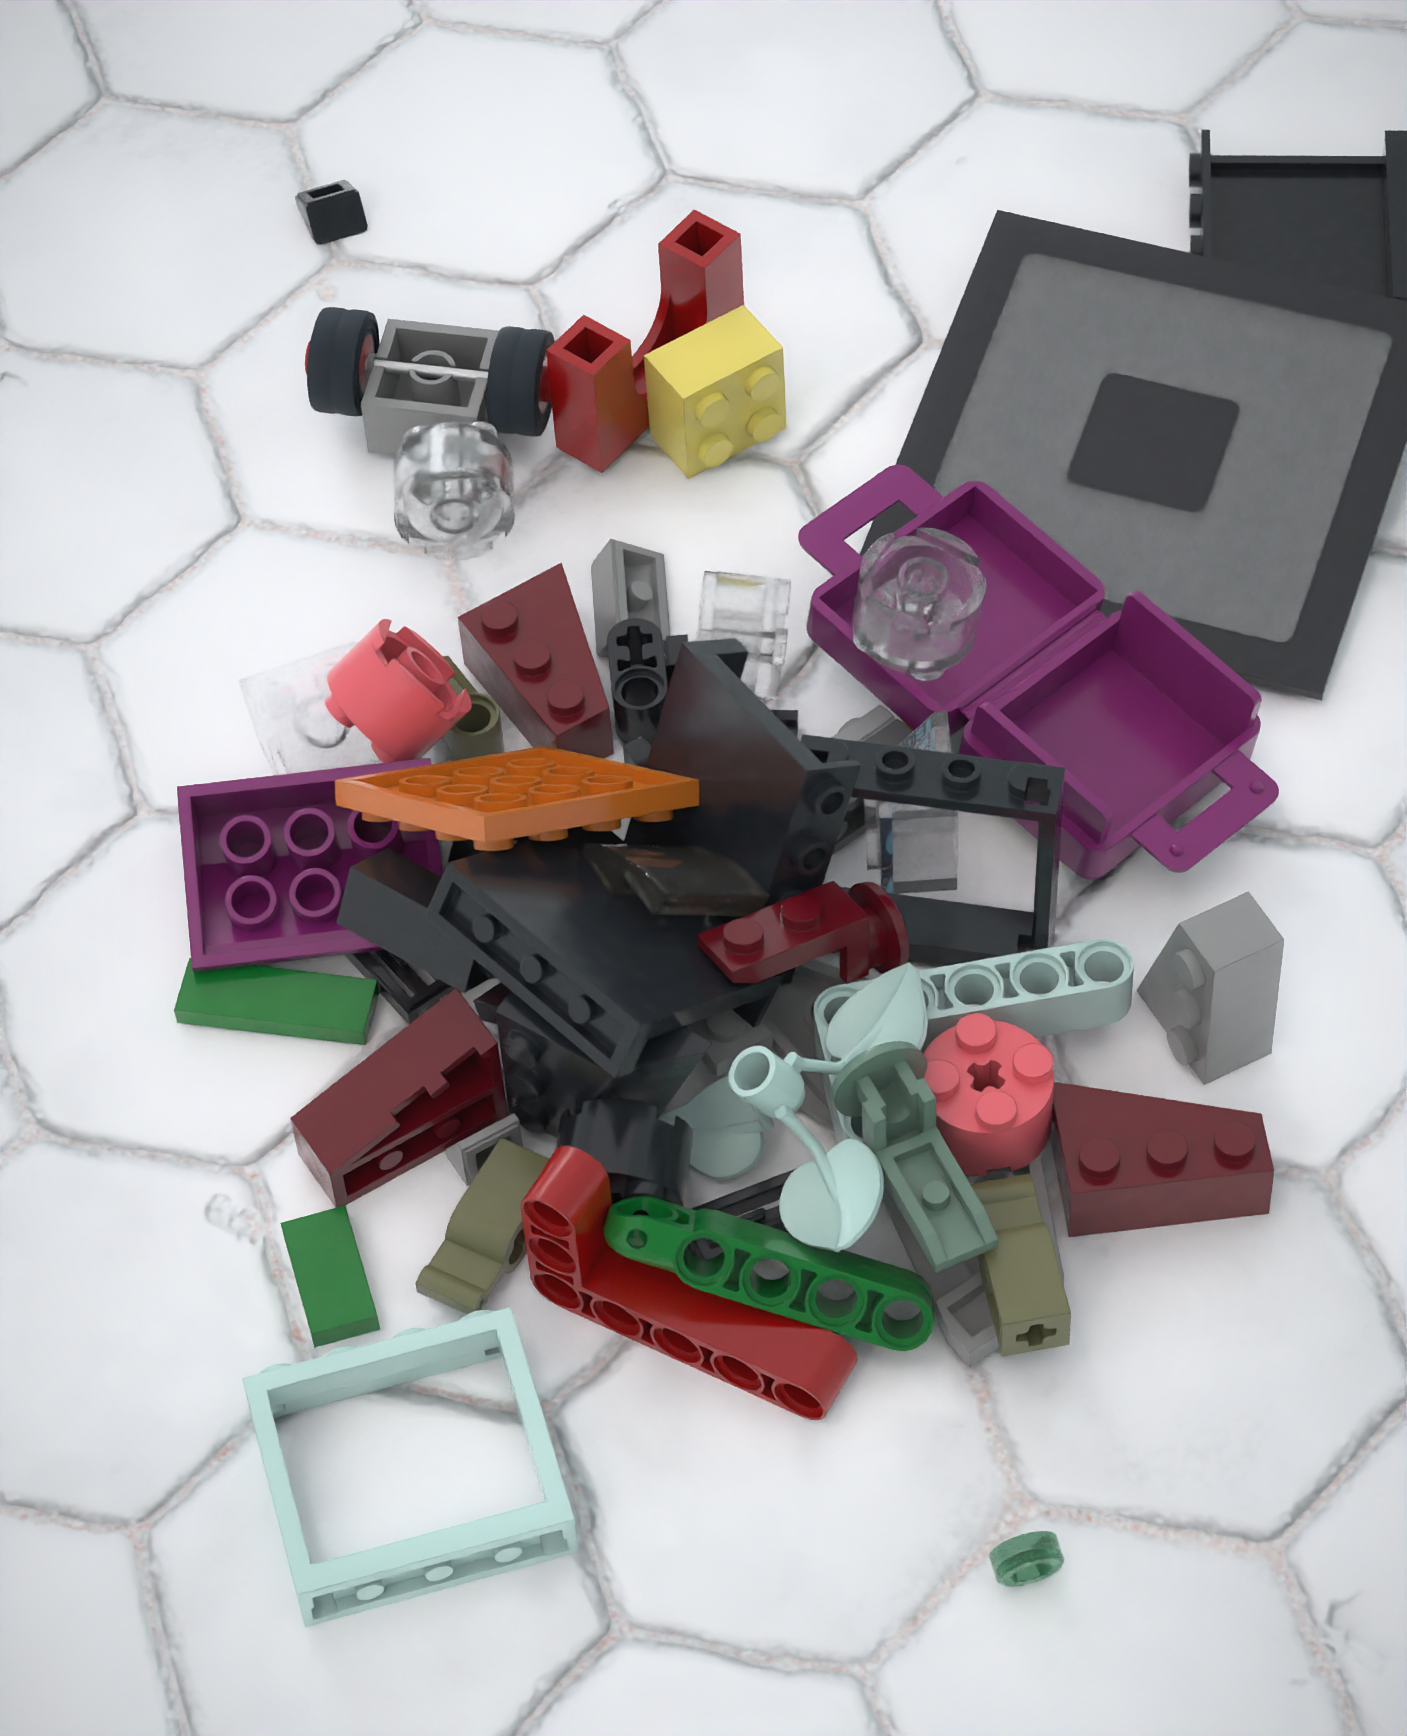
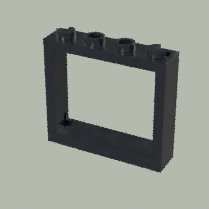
M802 734L801 742L821 763L857 760L861 764L851 795L853 798L1039 822L1034 912L888 893L898 907L906 926L909 939L908 961L948 966L1026 952L1017 950L1019 943L1035 945V950L1052 947L1056 923L1065 780L1064 767ZM1026 801L1040 802V805H1037V804H1029V803H1025V802H1026ZM841 887L848 894L850 888Z

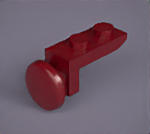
M833 880L697 935V945L732 983H758L829 953L834 954L840 951L839 977L848 984L868 976L869 970L872 968L880 974H884L896 967L907 964L909 958L908 934L898 907L881 886L870 881L852 885L847 894Z

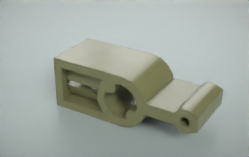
M500 1138L455 1207L448 1222L443 1243L429 1264L421 1270L415 1283L418 1293L465 1314L485 1308L488 1297L504 1273L510 1274L514 1271L527 1253L520 1208L521 1201L550 1158Z
M1025 1174L970 1184L985 1208L998 1238V1247L978 1255V1262L1001 1357L1069 1345L1071 1311L1047 1224L1042 1219L1032 1175Z

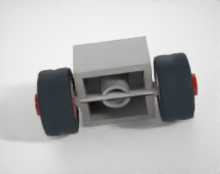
M325 307L317 316L305 353V373L307 375L309 402L312 409L320 413H339L355 417L363 415L367 447L370 453L483 465L493 431L506 434L517 433L533 437L541 436L545 431L552 409L546 350L555 342V339L551 332L541 329L506 326L502 327L499 331L388 318L380 342L377 319L372 312L358 309L348 310L339 307Z

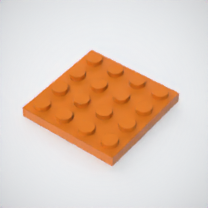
M540 746L335 780L336 806L362 812V820L388 822L395 820L398 821L399 830H434L435 838L438 840L462 841L470 839L473 840L474 849L499 851L513 848L514 838L528 836L529 839L535 841H555L567 838L568 829L582 826V829L587 831H612L621 828V819L634 817L635 820L642 822L671 820L674 818L673 810L699 805V779L549 746Z

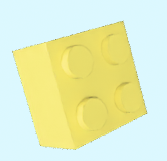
M744 305L644 355L650 436L688 479L709 468L723 464L728 458L759 442L771 439L778 432L787 428L783 346Z

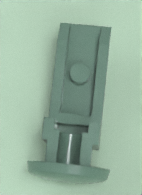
M905 1041L887 1042L860 1053L843 1067L832 1085V1098L836 1109L841 1114L849 1117H862L863 1144L868 1146L877 1156L882 1166L886 1188L932 1268L937 1273L998 1247V1238L985 1208L936 1127V1097L925 1078H923L927 1070L926 1057L912 1043Z

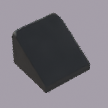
M345 179L299 192L297 196H294L296 205L311 238L316 244L322 245L367 230L368 224L359 191Z

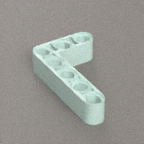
M1096 939L920 970L918 972L928 1017L927 1035L920 1051L924 1054L929 1044L947 1029L956 1026L963 1016L971 1013H982L989 1016L992 1020L1015 1025L1024 1029L1035 1038L1116 1023L1128 1014L1132 1004L1133 956L1129 949L1120 942L1110 939ZM874 979L836 985L827 988L817 997L814 1003L815 1053L817 1060L840 1061L828 1053L825 1048L824 1039L827 1027L838 1009L851 996ZM1097 981H1106L1109 983H1099ZM968 1004H979L980 1006H969ZM821 1073L837 1143L849 1138L857 1139L863 1143V1138H861L863 1137L862 1117L845 1116L835 1107L831 1092L837 1075Z

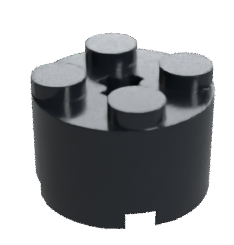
M598 1098L582 1102L581 1113L571 1116L569 1108L562 1112L556 1148L571 1146L591 1155L604 1167L609 1176L612 1205L633 1197L651 1196L684 1207L693 1142V1131L685 1120L676 1115L673 1126L657 1119L658 1106L642 1101L621 1098ZM638 1210L632 1214L650 1216L644 1210Z

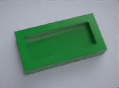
M343 1205L281 1222L285 1245L314 1348L380 1330L378 1315L346 1206Z

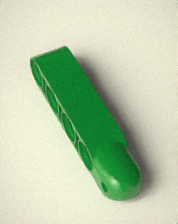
M651 1196L621 1200L614 1203L608 1210L603 1226V1236L606 1243L617 1254L630 1260L675 1273L683 1283L695 1289L891 1350L909 1351L916 1349L925 1343L932 1333L934 1322L933 1294L926 1280L913 1271L843 1249L840 1252L810 1247L794 1238L790 1233L718 1210L704 1208L700 1210L689 1209ZM644 1210V1211H646L650 1216H647V1215H632V1214H633L635 1211ZM707 1238L717 1242L723 1249V1252L712 1259H700L688 1250L687 1245L696 1239ZM776 1259L784 1263L789 1271L781 1278L770 1280L759 1276L753 1267L761 1260ZM837 1279L849 1283L854 1288V1292L845 1299L833 1300L824 1296L819 1288L825 1282ZM906 1300L916 1304L920 1311L912 1319L896 1320L890 1317L885 1312V1309L892 1302Z

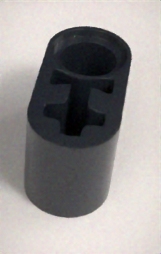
M631 618L617 623L611 628L607 636L615 730L619 739L625 744L641 736L652 747L668 692L663 640L660 629L654 623L641 618ZM636 664L643 665V666H633V667H631L632 665H636Z

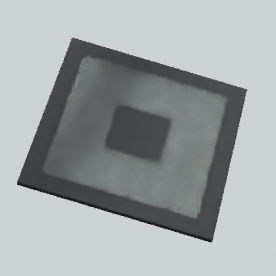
M997 209L895 465L909 467L943 497L968 481H980L991 486L1101 580L1105 588L1101 612L1106 617H1110L1114 612L1122 610L1126 596L1134 590H1139L1248 683L1322 701L1407 446V301ZM899 502L894 504L873 519L860 555L862 556L913 520L915 516Z

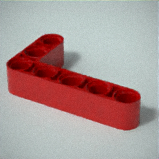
M571 1146L556 1148L521 1201L520 1206L530 1278L537 1291L547 1300L561 1308L809 1420L824 1419L858 1362V1356L853 1347L842 1337L827 1329L695 1289L683 1283L675 1273L630 1260L617 1254L606 1243L603 1236V1226L608 1210L612 1206L610 1181L607 1171L595 1158L580 1149Z

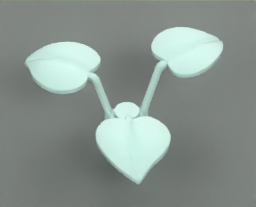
M911 963L896 967L868 983L838 1009L827 1027L824 1043L828 1053L840 1061L829 1062L800 1057L795 1052L788 1053L785 1059L782 1060L764 1046H752L742 1051L734 1059L728 1076L710 1084L679 1108L660 1116V1120L674 1126L675 1116L677 1115L691 1127L693 1142L689 1165L705 1176L717 1180H730L744 1175L752 1170L761 1160L765 1148L763 1133L771 1131L774 1128L772 1118H778L810 1150L815 1161H810L797 1167L783 1186L779 1199V1212L784 1226L794 1238L810 1247L840 1252V1250L852 1246L867 1231L878 1213L884 1191L882 1166L875 1153L857 1139L849 1138L843 1140L826 1154L822 1144L794 1115L803 1104L805 1098L804 1081L800 1072L807 1071L838 1075L843 1067L860 1053L879 1044L892 1041L909 1042L921 1050L927 1035L928 1017L918 970Z

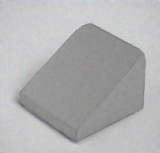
M515 1113L445 1149L446 1157L466 1186L471 1184L500 1138L523 1147L520 1121Z

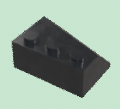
M510 991L495 1011L509 1113H515L520 1121V1125L526 1130L535 1134L546 1132L555 1138L558 1136L562 1112L569 1108L571 1116L580 1114L582 1102L591 1099L621 1098L646 1102L658 1106V1119L713 1043L684 1027L652 1037L647 1040L632 1073L614 1079L514 992Z

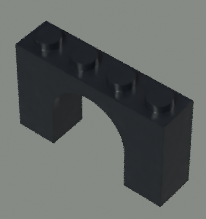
M528 836L514 838V843L528 840L529 838ZM470 839L453 841L448 862L486 851L474 849L473 840ZM389 848L351 866L337 924L463 993L491 978H496L424 917L441 880V876Z

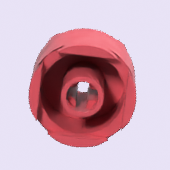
M390 619L380 620L328 672L327 681L332 694L325 700L327 710L340 724L347 728H352L355 725L372 741V750L383 763L421 759L471 710L472 706L466 688L457 695L448 682L456 672L445 658L424 638L405 625L397 633L390 631L389 628L392 622Z
M971 1013L963 1016L956 1026L947 1029L937 1036L924 1052V1056L927 1059V1070L923 1078H925L936 1097V1127L966 1175L988 1176V1170L1009 1166L1010 1172L1021 1169L1039 1156L1050 1138L1054 1096L1053 1056L1033 1035L1020 1027L992 1020L989 1016L982 1013Z

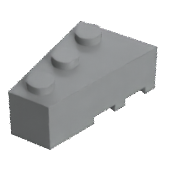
M1249 891L1180 922L1136 990L1167 1033V1041L1175 1059L1182 1066L1190 1065L1203 1085L1272 1054L1285 939Z

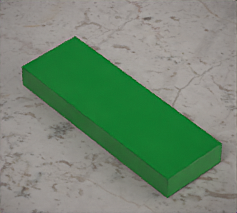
M189 957L174 1013L177 1023L366 1045L380 992L377 979L258 965L193 972L191 958Z

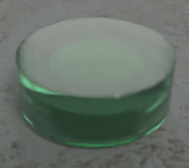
M1036 1531L1013 1537L997 1545L989 1553L996 1581L1009 1587L1023 1586L1041 1581L1056 1573L1065 1561L1058 1537L1051 1531Z

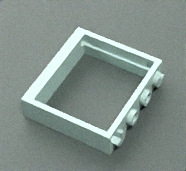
M511 1307L496 1311H474L458 1321L428 1329L420 1327L409 1328L387 1340L360 1347L355 1345L338 1347L323 1357L293 1365L287 1363L274 1364L266 1367L259 1374L242 1378L304 1627L579 1553L574 1515ZM502 1358L544 1501L311 1564L274 1418Z

